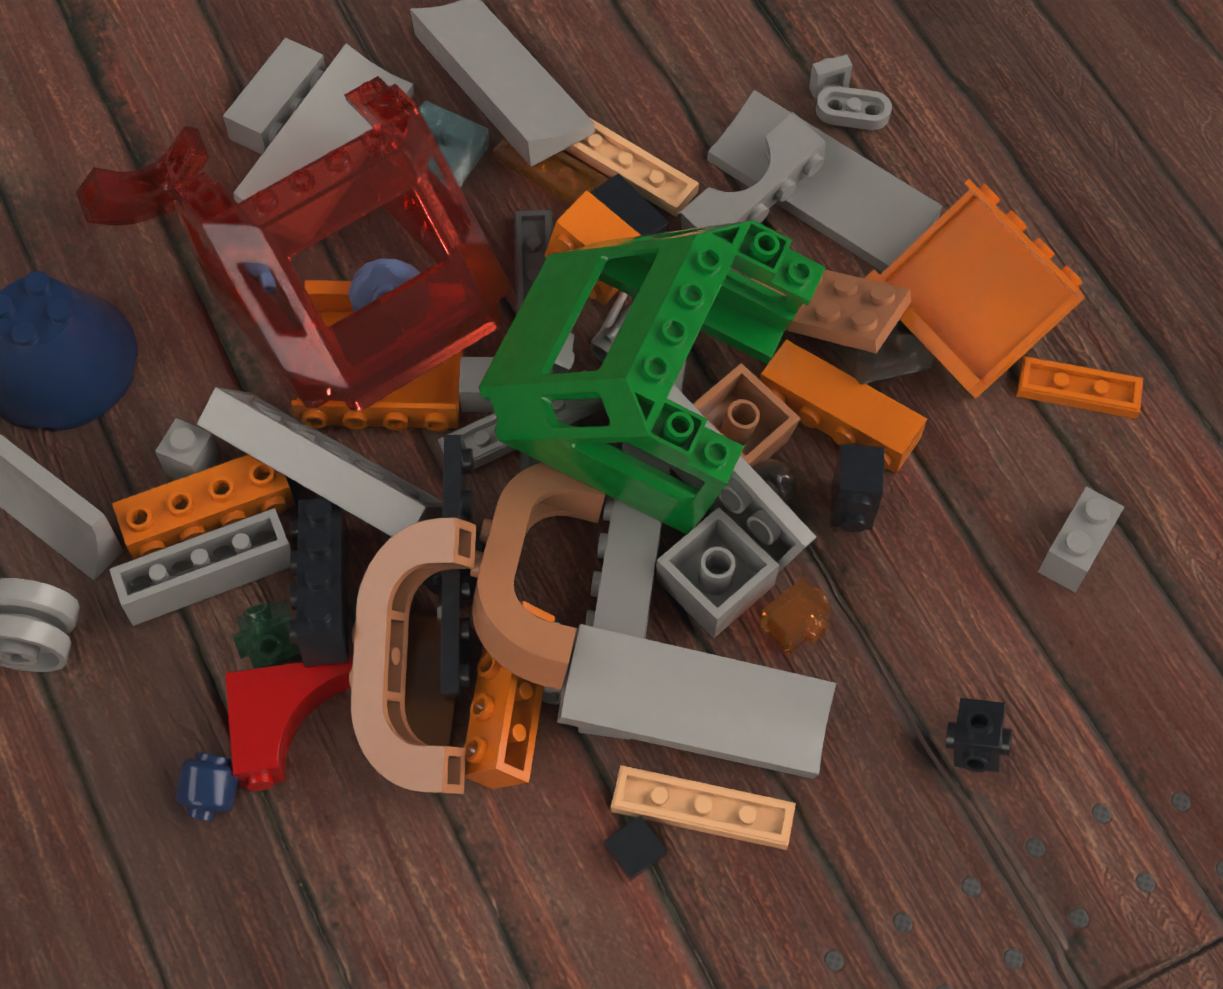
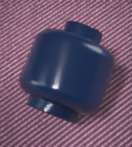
M196 752L195 758L187 759L183 762L175 799L179 804L188 807L187 816L214 821L215 812L225 813L232 809L238 786V778L233 775V767L231 766L232 758Z

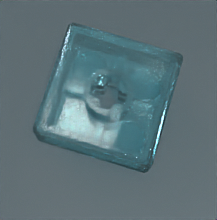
M425 101L387 151L389 167L440 192L454 196L490 146L489 130L471 120Z

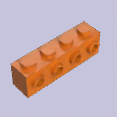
M248 454L112 503L125 544L133 560L273 508L280 515L287 508L295 506V502L286 476Z
M525 601L520 602L526 610L536 617L554 623L555 616ZM482 646L481 657L477 666L478 674L475 692L470 706V720L466 743L463 747L466 748L465 778L491 789L529 783L544 686L532 683L513 674L499 664Z

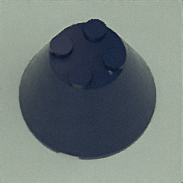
M41 271L31 272L26 277L10 283L0 291L1 418L15 426L30 430V427L52 428L54 432L64 431L85 425L99 418L119 402L134 378L132 373L136 357H138V345L129 321L116 306L97 295L48 277L46 273Z

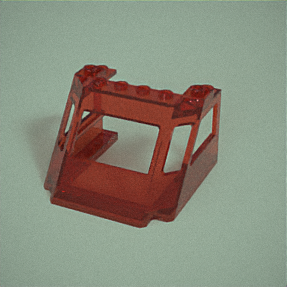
M379 76L364 82L359 87L344 94L346 101L373 129L366 131L265 189L256 192L247 199L237 203L219 181L214 183L204 171L168 191L211 293L306 408H318L331 400L343 401L350 410L363 411L499 329L502 320L497 311L499 301L502 297L509 294L511 286L417 104L398 85L393 84L389 87ZM431 155L449 189L428 169ZM383 206L437 264L328 327L322 320L294 270L291 258ZM200 236L210 247L204 248ZM241 263H261L267 265L300 323V330L293 325Z

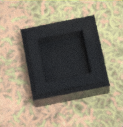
M641 815L604 840V847L629 881H632L667 856V850Z

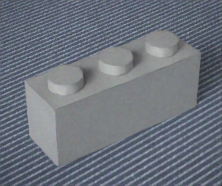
M285 38L223 115L229 139L257 153L263 154L325 72L326 67L323 54Z

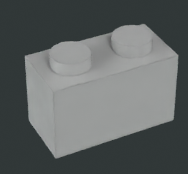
M1086 486L1049 549L1038 573L1076 593L1123 511L1124 506Z

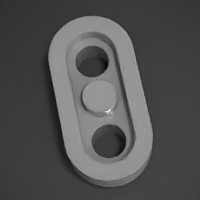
M842 86L824 88L819 93L816 103V114L823 122L830 125L865 130H878L886 126L892 110L891 101L883 93Z

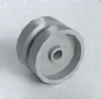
M0 578V666L29 672H52L62 669L67 664L71 648V641L67 633H71L75 628L80 606L78 600L68 592L49 584L19 578Z

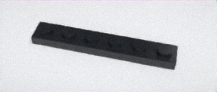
M444 435L443 518H458L466 521V516L473 515L472 490H466V474H473L474 459L472 448H466L462 435ZM465 569L442 571L440 693L446 700H464V688H471L472 683L471 662L464 661V644H471L472 621L471 617L465 618V601L472 600L473 588L472 576L465 574Z

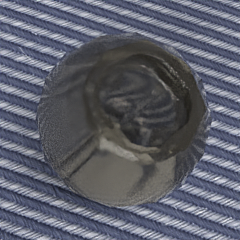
M774 459L762 460L752 467L755 472L788 506L795 497L797 481L792 469L783 462Z

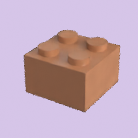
M742 363L693 403L698 411L708 419L721 435L744 446L741 457L754 470L758 469L788 442L801 419Z

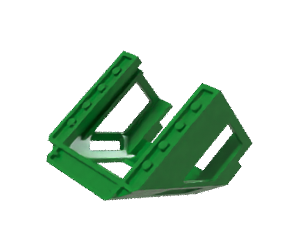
M754 220L606 240L568 251L549 254L478 386L482 398L491 402L498 422L494 431L498 441L687 535L695 528L727 485L744 448L743 445L705 427L707 418L667 399L699 331L768 364L785 329L792 323L802 304L808 306L826 267L789 249L791 239ZM730 267H732V268H734V269H736V270H738V271H740V272H742V273H744V274H746V275H748V276H750V277H752V278H754V279H756V280H758V281H760V282H762V283H764V284H766V285H768V286H770V287H772V288H774V289H776V290H778V291H780V292L786 294V296L781 295V294H779V293H777V292H775V291H773V290H771V289H769V288H767V287H765V286H763V285H761V284H759V283H757V282H755V281H753V280H751V279H749V278H747V277L741 275L740 273H738V272H736V271L730 269ZM597 280L635 298L598 370L549 374ZM601 398L610 424L608 426L573 427L557 419L552 402L554 400ZM607 443H629L703 480L704 483L700 489H697Z

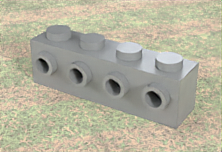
M273 508L110 568L109 571L121 606L132 625L135 626L290 568L291 548L276 509Z

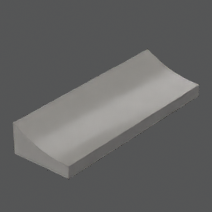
M459 0L443 6L410 9L415 36L530 167L595 133L594 122L481 0Z
M346 43L234 191L238 220L307 246L414 95L413 83L378 67Z
M754 90L727 130L708 151L707 161L748 187L754 186L763 178L769 167L765 155V136L788 117L791 112ZM804 121L826 142L825 162L816 174L811 177L806 175L797 183L796 190L788 199L783 202L778 200L775 204L883 272L939 219L942 205Z
M673 385L667 399L703 416L683 393ZM707 420L705 427L719 433ZM740 455L727 485L709 509L713 512L720 507L779 564V573L816 536ZM667 463L685 483L697 489H700L703 485V480Z
M215 387L197 423L200 427L391 537L415 523L428 519L443 518L442 500L315 428L303 425L300 420L295 419L292 415L253 393Z
M0 434V507L92 580H95L124 551L107 518L100 510Z
M580 624L575 632L569 664L564 678L557 722L814 779L820 772L824 736L836 683Z

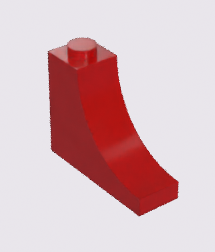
M354 654L349 655V663L304 667L303 662L225 673L233 775L238 778L240 788L246 787L251 791H262L272 788L274 783L285 781L286 758L293 737L300 725L324 701L338 693L351 689L349 674L353 667Z

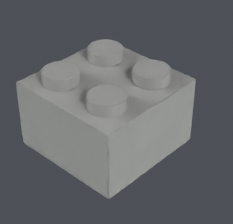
M718 507L657 559L655 580L715 638L775 585L779 564Z

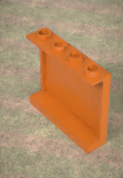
M968 179L965 184L969 190L881 274L873 269L864 279L910 289L911 303L900 320L976 399L1083 301L1085 297L1079 288L1083 281L1067 265L1060 270L1050 260L1055 255L1054 252L1039 237L1032 242L1023 233L1027 228L1026 224L1012 210L1005 215L996 206L1000 199L985 183L978 188Z
M305 280L304 297L307 312L297 400H292L291 402L295 419L300 420L303 425L315 429L325 426H345L353 430L364 429L366 426L386 427L394 431L411 427L427 428L435 432L445 431L448 428L459 429L460 357H464L467 311L465 284L428 283L430 301L424 318L412 328L403 330V327L400 328L403 335L398 340L404 354L391 361L387 366L379 368L363 378L345 360L333 332V329L355 316L352 310L353 305L349 300L351 281Z

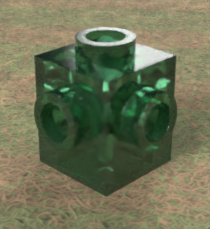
M286 599L271 605L267 603L253 605L247 608L243 615L236 617L240 631L232 634L241 659L249 656L254 669L283 665L288 661V658L301 653L299 644L292 645L290 641L289 618H292Z

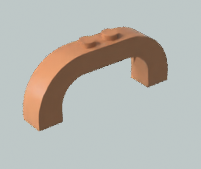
M542 462L523 470L511 479L499 497L493 520L484 519L479 543L486 545L484 552L475 551L474 569L470 570V576L477 578L472 603V616L481 643L499 664L527 681L561 690L569 664L576 628L543 620L526 610L515 594L514 578L525 536L535 523L552 516H569L598 523L606 494Z
M436 518L415 523L399 531L380 548L370 562L362 579L357 597L356 620L352 628L354 655L353 667L349 674V683L352 689V723L359 746L370 764L383 777L395 785L418 792L464 794L466 748L430 746L425 744L413 733L405 714L409 612L413 596L428 577L439 571L474 569L476 525L458 518Z

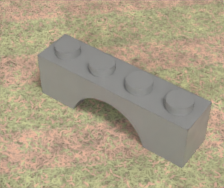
M792 112L765 136V155L769 167L763 178L754 186L738 192H724L708 187L680 212L682 229L750 220L761 223L768 215L771 206L778 200L783 202L788 199L796 190L797 183L806 175L811 177L820 170L825 162L826 142Z

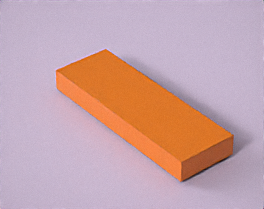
M1023 356L1020 363L1016 397L1137 419L1141 408L1143 378Z

